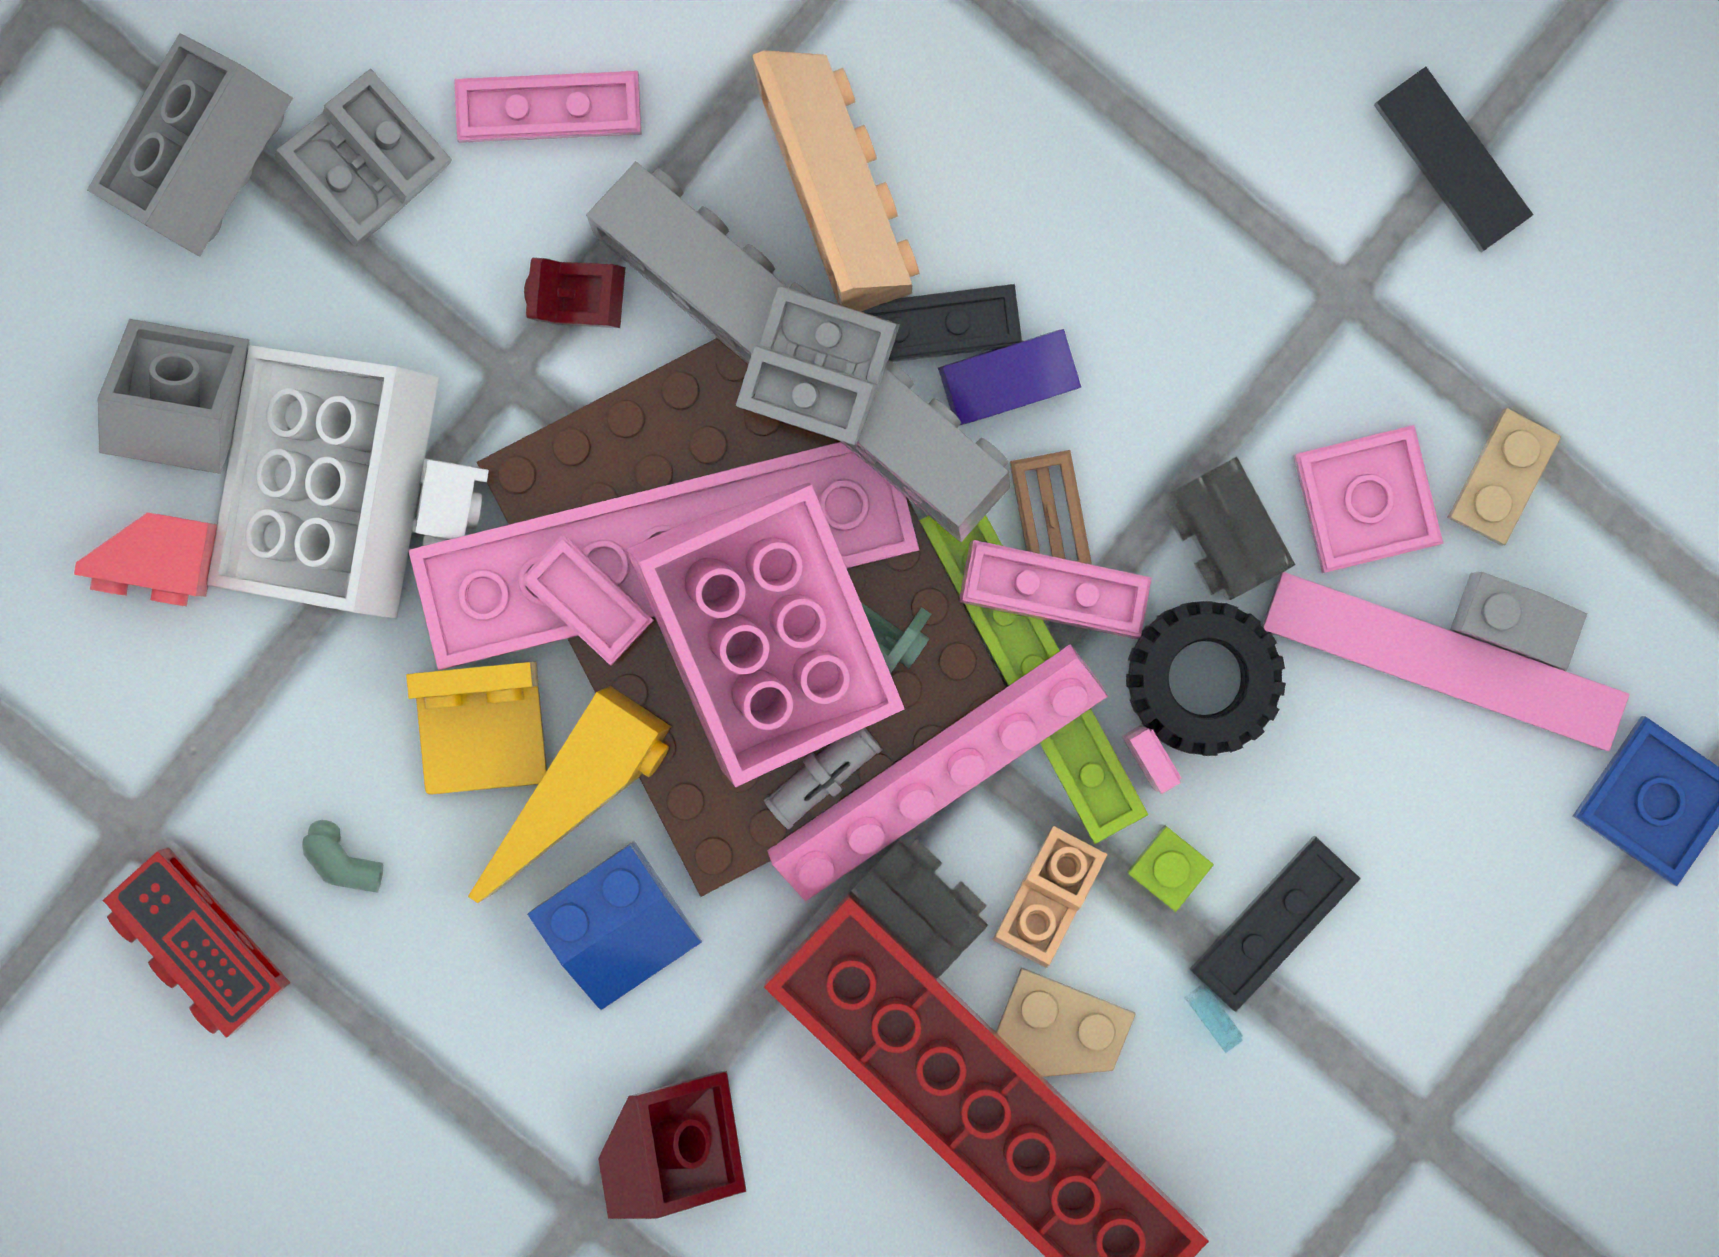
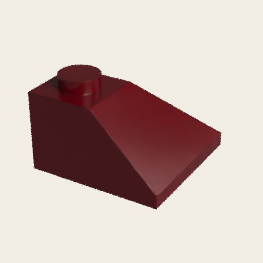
M727 1071L711 1073L628 1096L598 1158L608 1219H657L746 1192Z

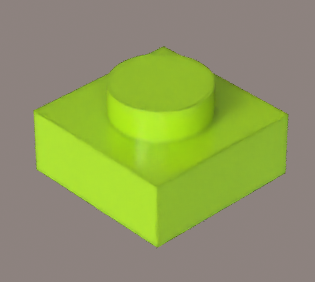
M1164 825L1127 873L1176 912L1214 864Z

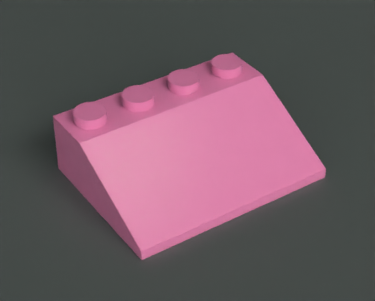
M806 483L684 523L626 549L722 772L735 787L905 709L812 484Z

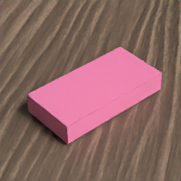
M561 535L520 579L524 585L610 665H613L654 621L651 616L564 535Z
M1138 726L1122 736L1154 790L1163 794L1181 783L1180 774L1152 729Z

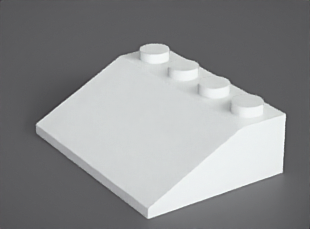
M249 345L207 585L354 613L397 619L439 377L396 366Z

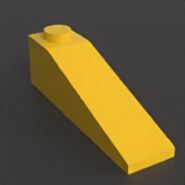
M612 686L597 691L468 897L479 903L493 895L637 780L641 774L648 778L651 777L670 748L662 741L672 726Z

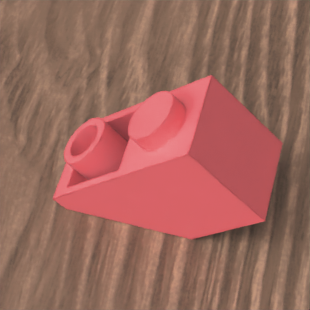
M147 512L77 561L74 575L92 578L90 590L127 596L128 585L152 588L150 598L152 601L187 606L189 595L206 597L217 524Z

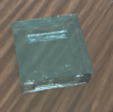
M1200 985L1184 997L1225 1053L1243 1041L1241 1038L1243 1036L1206 986Z

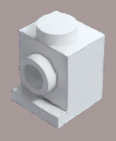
M424 459L412 532L424 534L422 546L465 536L466 528L476 529L480 516L482 494L473 492L474 481L487 482L489 470Z

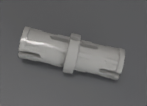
M863 728L831 743L817 756L813 752L808 754L802 760L805 766L763 800L774 816L787 829H790L794 826L795 822L828 794L833 797L838 795L843 790L841 783L883 749L866 728Z

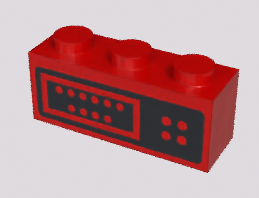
M169 847L154 853L102 900L112 911L107 918L114 929L130 943L138 939L153 956L148 961L153 972L170 988H174L178 984L194 1002L189 1007L191 1013L212 1034L220 1030L227 1038L237 1032L291 983Z

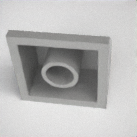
M129 319L97 398L99 453L220 474L232 443L249 339Z

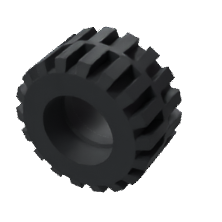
M1212 601L1190 602L1164 611L1156 616L1157 619L1149 626H1145L1142 630L1141 637L1135 647L1131 649L1128 658L1130 664L1128 674H1126V687H1129L1131 697L1129 701L1133 711L1137 713L1142 721L1141 724L1146 728L1152 729L1162 743L1189 754L1218 756L1219 753H1232L1244 748L1243 745L1250 740H1256L1265 732L1263 728L1269 720L1274 721L1280 710L1277 708L1280 695L1284 696L1286 683L1282 682V669H1285L1283 656H1279L1275 644L1277 642L1271 632H1267L1260 625L1261 621L1251 613L1247 614L1238 609L1239 607L1228 603ZM1201 641L1214 642L1228 649L1236 658L1241 673L1239 691L1233 702L1222 711L1208 715L1195 714L1183 708L1174 698L1169 686V671L1174 658L1188 645Z

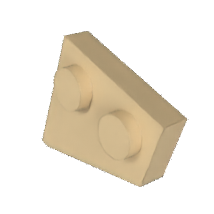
M1021 967L996 1033L1042 1077L1106 1072L1114 1070L1136 1014L1133 1011Z

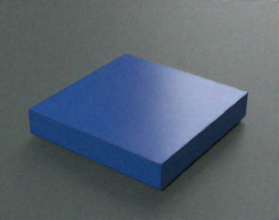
M1641 716L1573 814V817L1670 884L1678 886L1719 827V767L1646 716Z

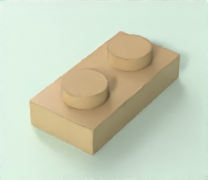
M1508 408L1503 409L1447 518L1501 546L1506 545L1561 436Z

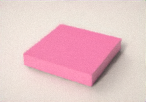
M1414 425L1293 455L1322 573L1443 544Z

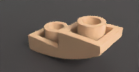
M1053 826L1025 875L992 940L1047 968L1051 964L1076 912L1083 905L1108 854Z

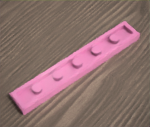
M1281 572L1262 627L1267 632L1609 752L1630 695L1629 693L1286 572Z

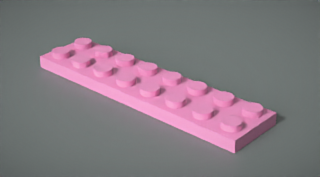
M838 442L408 551L438 670H443L579 636L520 581L561 535L568 538L649 616L655 617L626 549L684 523L810 483L813 486L842 559L848 569L919 551L906 496L843 443Z

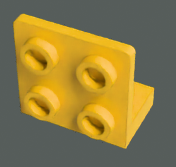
M536 661L406 674L408 698H416L426 793L432 795L540 783L547 771Z

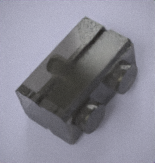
M1237 457L1168 493L1174 505L1165 509L1167 517L1182 542L1190 537L1195 542L1203 559L1195 562L1194 565L1211 595L1221 591L1226 601L1232 600L1296 565Z
M898 838L850 887L848 893L938 978L986 929L988 922L980 913L987 905L964 882L960 881L954 888L945 882L935 872L943 863L919 839L916 838L908 846L901 838Z

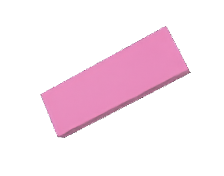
M638 71L454 79L457 140L459 143L642 135Z
M973 540L969 544L959 602L1138 639L1142 634L1152 578Z

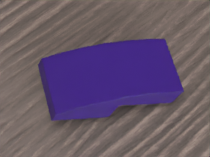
M1064 329L1052 331L1000 349L984 352L938 367L950 410L958 417L961 422L960 425L1081 388Z

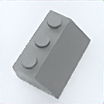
M179 33L87 191L200 257L208 242L219 232L222 218L239 189L244 187L249 181L253 172V166L269 138L281 127L284 113L293 97L241 64Z

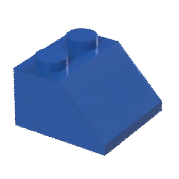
M635 841L527 914L563 968L600 1011L702 943V940Z

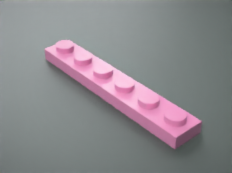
M1071 644L767 850L772 865L804 901H807L1107 698L1108 695L1101 682Z

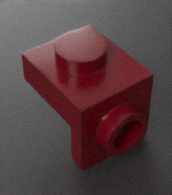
M532 258L529 276L524 286V297L527 304L526 317L531 320L555 325L620 328L626 267L615 264L559 262L547 258Z

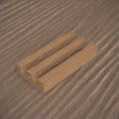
M1067 450L1010 461L1026 551L1040 554L1025 471L1036 469L1052 557L1065 559L1048 469L1050 466L1060 465L1078 560L1076 562L1092 565L1071 451Z

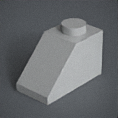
M1484 572L1470 573L1450 630L1567 671L1587 613L1535 590Z

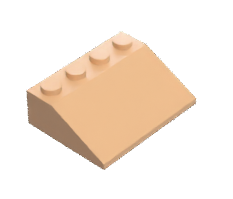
M766 50L753 54L759 94L837 303L858 311H864L912 294L910 277L920 274L908 240L896 242L888 220L898 217V213L887 183L875 185L867 163L877 160L865 125L854 128L846 106L855 103V98L844 69L832 71L827 55Z

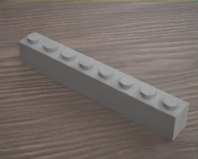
M635 161L586 214L593 234L749 364L754 346H759L777 287L787 286L771 274L775 267L758 249L748 244L742 250L726 236L729 229L717 215L704 206L695 211L680 198L684 194L683 190L670 176L660 169H656L651 174ZM795 282L789 287L790 289L811 295L805 288ZM888 360L857 444L852 445L843 441L840 442L958 541L962 542L1010 488L1009 471L1005 468L1008 460L994 445L984 438H980L974 443L958 429L961 422L946 405L937 399H932L929 404L911 390L914 385L911 378L899 366Z

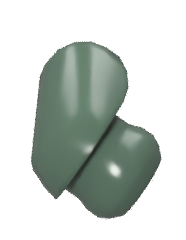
M318 820L312 823L309 827L308 835L302 841L303 854L323 881L331 885L378 893L383 875V863L349 857L339 844L341 838L340 828L335 823L327 820Z

